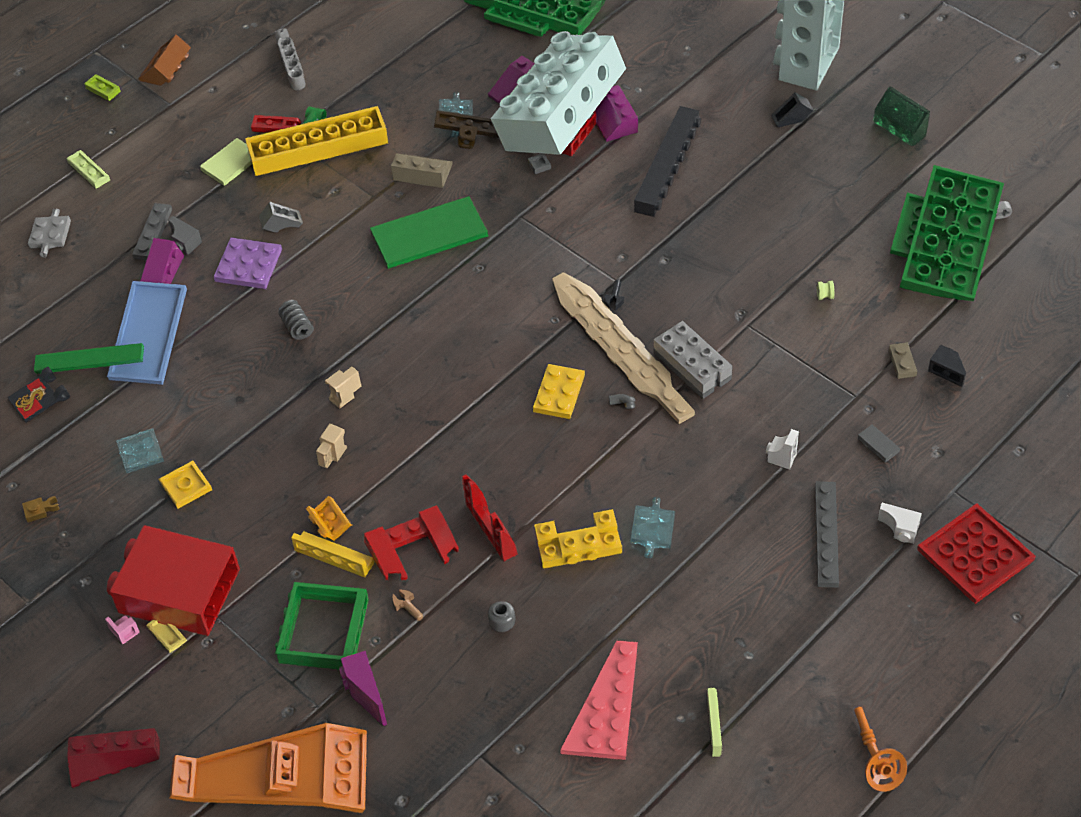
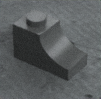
M269 202L259 215L262 229L276 233L287 227L299 228L303 223L298 210Z
M174 216L168 220L171 231L174 233L171 236L172 240L184 254L189 255L202 243L199 230Z

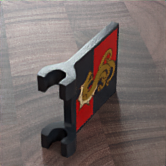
M49 367L44 368L39 377L7 397L26 423L56 402L65 401L71 397L63 385L59 386L54 392L47 384L56 379Z

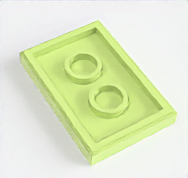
M236 138L200 166L201 171L225 186L252 165L247 144Z

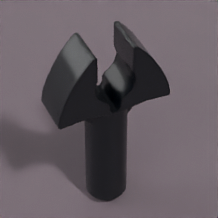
M620 280L614 281L611 295L604 294V301L608 308H610V303L613 300L616 302L615 310L619 309L624 303V297L619 296Z

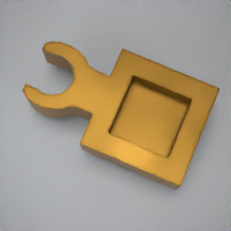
M53 496L43 501L40 497L22 503L27 522L47 517L46 512L48 511L54 512L59 510L57 498Z

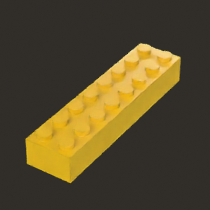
M378 106L245 138L255 176L388 143L386 127Z

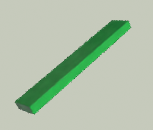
M137 343L40 354L35 356L34 372L41 374L42 370L46 367H49L52 372L140 363L143 362L144 345Z

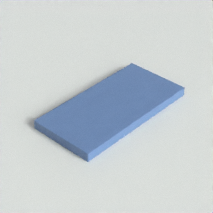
M132 282L115 346L142 343L144 345L143 362L110 366L107 375L109 380L163 385L187 291L186 285Z

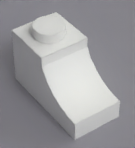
M791 429L787 436H775L773 442L768 443L766 454H768L769 463L787 469L791 468L797 455L799 431Z
M882 503L878 520L884 522L893 530L894 539L914 544L922 513Z

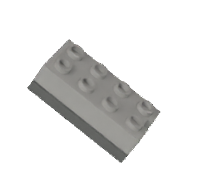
M681 321L654 339V354L702 399L713 393L714 387L717 385L722 387L731 381L732 365L684 321Z

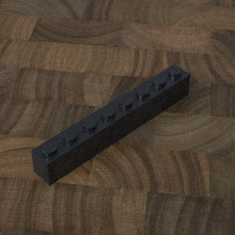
M683 106L679 107L634 199V212L655 217L656 212L661 210L662 200L667 197L668 187H671L673 184L674 174H678L679 164L684 161L685 151L689 150L690 141L695 138L696 128L700 127L701 118H699V110Z

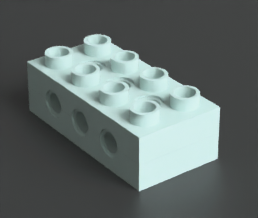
M779 0L777 13L784 16L777 25L775 39L781 40L782 44L778 45L773 64L780 66V81L813 90L818 89L840 46L844 0Z
M564 31L557 33L551 38L549 47L544 53L535 58L533 67L527 74L518 79L516 88L509 96L501 100L500 108L491 117V121L505 151L561 155L626 69L613 36L597 35L596 32H588L584 35H570L569 32Z

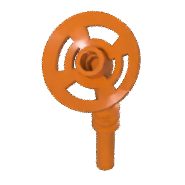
M857 707L854 709L862 731L860 735L862 741H864L863 744L867 746L872 756L866 765V780L875 790H893L903 782L906 776V759L900 752L894 749L878 750L875 744V735L872 734L873 730L869 728L863 708ZM883 754H891L889 758L881 757ZM896 760H899V763H900L899 773H896V772H897V763H896ZM871 765H872L873 778H871V775H870ZM889 777L892 779L889 783L879 784L880 779H887Z

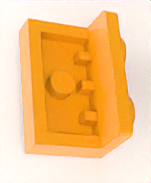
M330 496L323 500L315 509L310 506L306 508L310 514L308 518L315 525H318V532L325 539L328 537L335 541L352 526Z

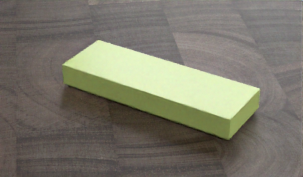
M81 150L66 158L67 162L96 189L110 181L109 175Z
M708 688L707 702L712 755L715 757L720 756L722 751L717 690L715 688Z

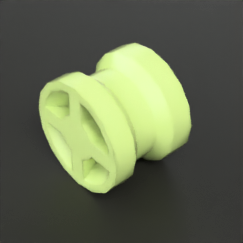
M828 281L827 283L817 282L818 300H823L824 298L834 299L833 281Z

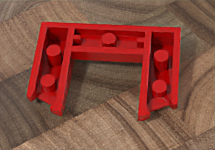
M463 475L465 504L503 562L518 555L516 546L501 519L495 512L490 514L487 501L480 488L468 475Z
M437 505L420 511L419 517L386 530L382 526L364 533V543L385 580H388V573H400L401 580L408 579V575L395 549L428 536L444 564L449 562L447 554L452 549L455 552L459 551L452 532Z

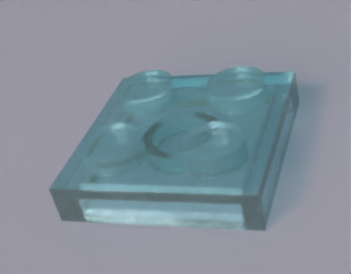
M153 428L116 440L126 473L164 462Z

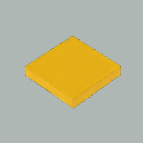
M194 461L159 479L160 484L178 509L212 491L211 485Z

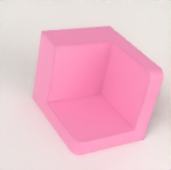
M109 616L105 618L109 629L122 645L140 633L132 617L123 616L116 622H113Z

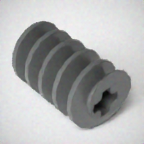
M296 300L285 301L279 307V317L294 339H304L313 333V325Z

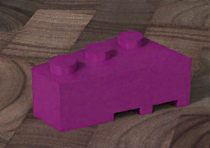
M159 238L153 239L140 282L171 284L184 258V254L174 241Z

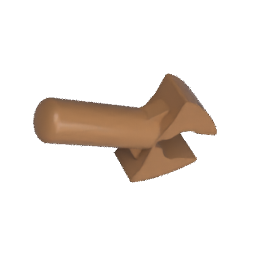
M400 589L399 593L405 601L397 599L393 594V603L396 611L400 608H405L417 621L423 618V614L411 603V600L414 599L413 593Z

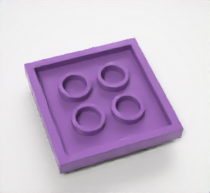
M230 238L215 272V282L266 289L282 251L281 245Z

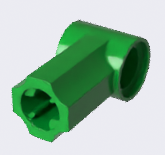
M309 106L302 124L326 119V110Z

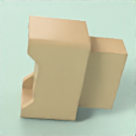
M353 367L344 373L338 370L325 380V383L329 384L331 391L329 400L339 409L354 399L353 393L361 387L359 373Z
M329 424L319 438L321 445L316 451L319 466L327 469L332 461L338 462L345 452L347 445H344V429L333 424Z

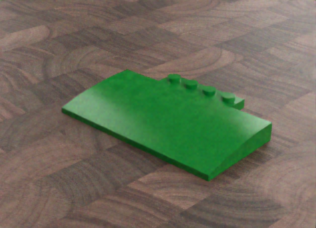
M464 0L466 3L488 9L484 13V19L542 37L548 29L557 32L566 31L570 35H581L606 1Z
M934 165L925 197L907 192L890 254L907 258L899 288L951 299L974 301L1004 186L1003 182Z

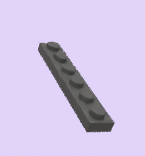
M816 481L818 587L838 588L836 482Z

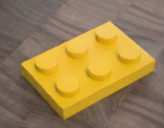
M548 364L533 406V412L570 419L585 371Z

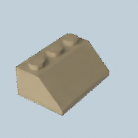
M396 154L391 165L393 180L443 188L451 169L452 161Z

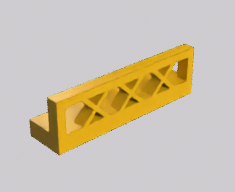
M305 531L301 535L294 533L291 537L295 551L364 578L374 564L373 557Z

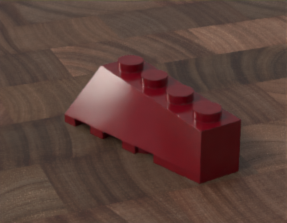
M155 728L68 737L67 758L72 788L80 786V783L88 780L90 782L98 780L100 776L109 773L113 775L128 767L134 768L159 760L160 739Z

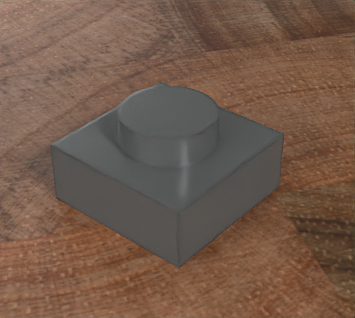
M544 153L528 158V164L535 174L551 169V164Z

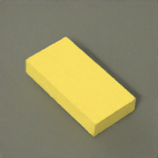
M152 620L146 625L169 653L187 641L181 632L171 624L164 625L156 620Z

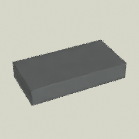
M874 425L869 426L858 434V439L885 463L900 452V448Z

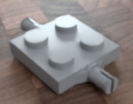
M57 208L52 210L50 217L35 218L28 245L30 248H41V257H47L50 248L63 247L65 244L71 220L69 216H59L60 210Z

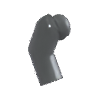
M626 394L609 396L610 405L625 403L626 409L635 408L636 400L632 396Z

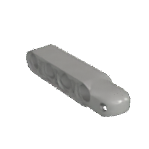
M279 29L275 33V39L290 86L293 90H301L305 87V79L293 41L289 37L287 29Z

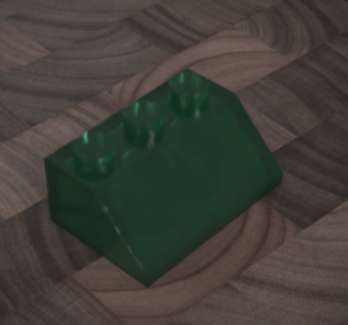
M889 86L875 108L873 121L913 147L927 135L930 111Z

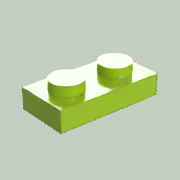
M96 74L84 83L86 89L108 101L121 92L119 86Z

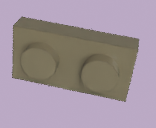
M908 342L889 345V352L897 378L917 376V369Z

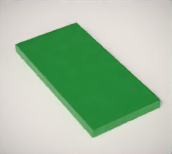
M469 196L370 228L388 269L488 237V231Z

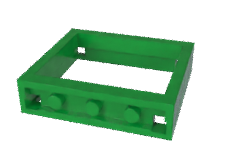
M294 582L293 589L288 593V607L284 609V624L280 625L279 628L280 640L279 643L275 644V655H277L279 663L339 670V667L343 666L341 658L357 653L369 601L367 589ZM302 599L355 604L343 656L289 651Z

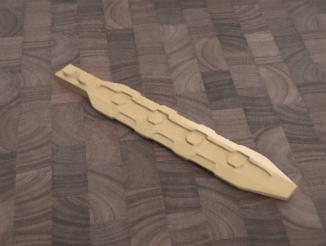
M564 272L552 278L561 306L583 326L589 337L601 346L607 353V357L620 367L639 392L656 399L678 424L694 416L695 411L672 387L670 372L660 361H656L645 349V345L637 337L633 336L623 325V321L609 310L602 302L601 297L590 286Z

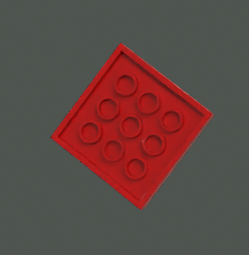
M977 503L924 540L917 547V550L974 604L1035 561L1036 557Z

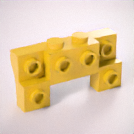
M613 509L593 513L595 527L557 534L554 521L534 524L543 569L564 564H575L585 560H595L600 557L622 553V545Z

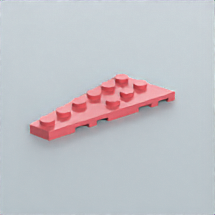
M616 641L561 748V754L626 760L638 642Z

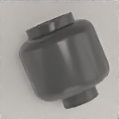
M499 601L490 606L488 619L492 629L497 632H506L512 629L516 619L514 608L510 603Z

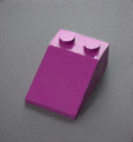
M524 56L516 59L508 66L490 90L488 96L500 104L501 100L509 96L516 88L518 79L527 74L535 63Z
M366 651L341 658L343 666L339 667L345 690L349 689L351 697L382 726L387 725L383 704Z

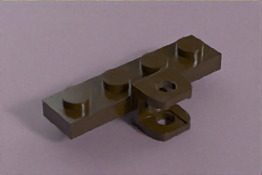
M436 110L434 128L458 131V146L460 148L472 149L475 145L476 134L499 138L490 118ZM468 140L469 143L465 144L463 141Z

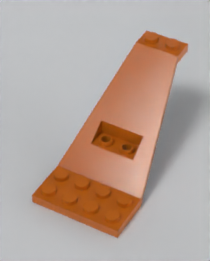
M324 723L200 758L175 755L172 765L170 799L189 802L322 806L362 813L365 810L367 730Z

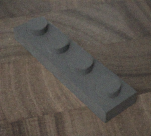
M154 203L134 249V259L147 260L153 239L161 238L172 212L171 205Z

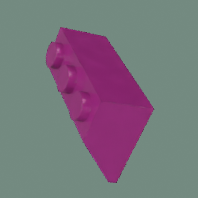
M613 86L594 110L596 112V124L606 142L638 132V117L620 86Z

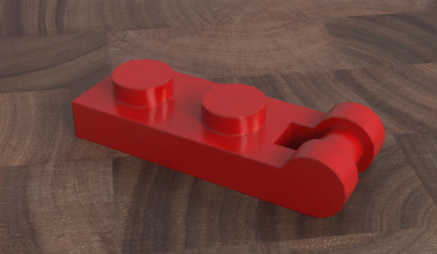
M254 115L251 129L252 132L269 133L301 125V120L296 117Z

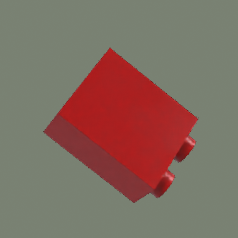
M144 525L138 538H131L128 541L124 551L125 563L120 572L114 571L110 575L107 583V593L112 596L120 614L147 621L156 620L160 624H171L178 629L209 636L239 573L240 567L234 548L231 546Z

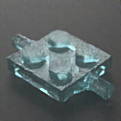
M454 92L453 99H439V110L473 116V100H459L460 93L457 92L456 97V92ZM452 131V136H453V137H455V132H456V137L459 136V132H458V131Z
M656 497L652 498V507L635 506L630 543L645 546L646 558H648L649 551V558H653L654 548L670 549L675 511L659 508L661 501L659 497L657 498V504Z

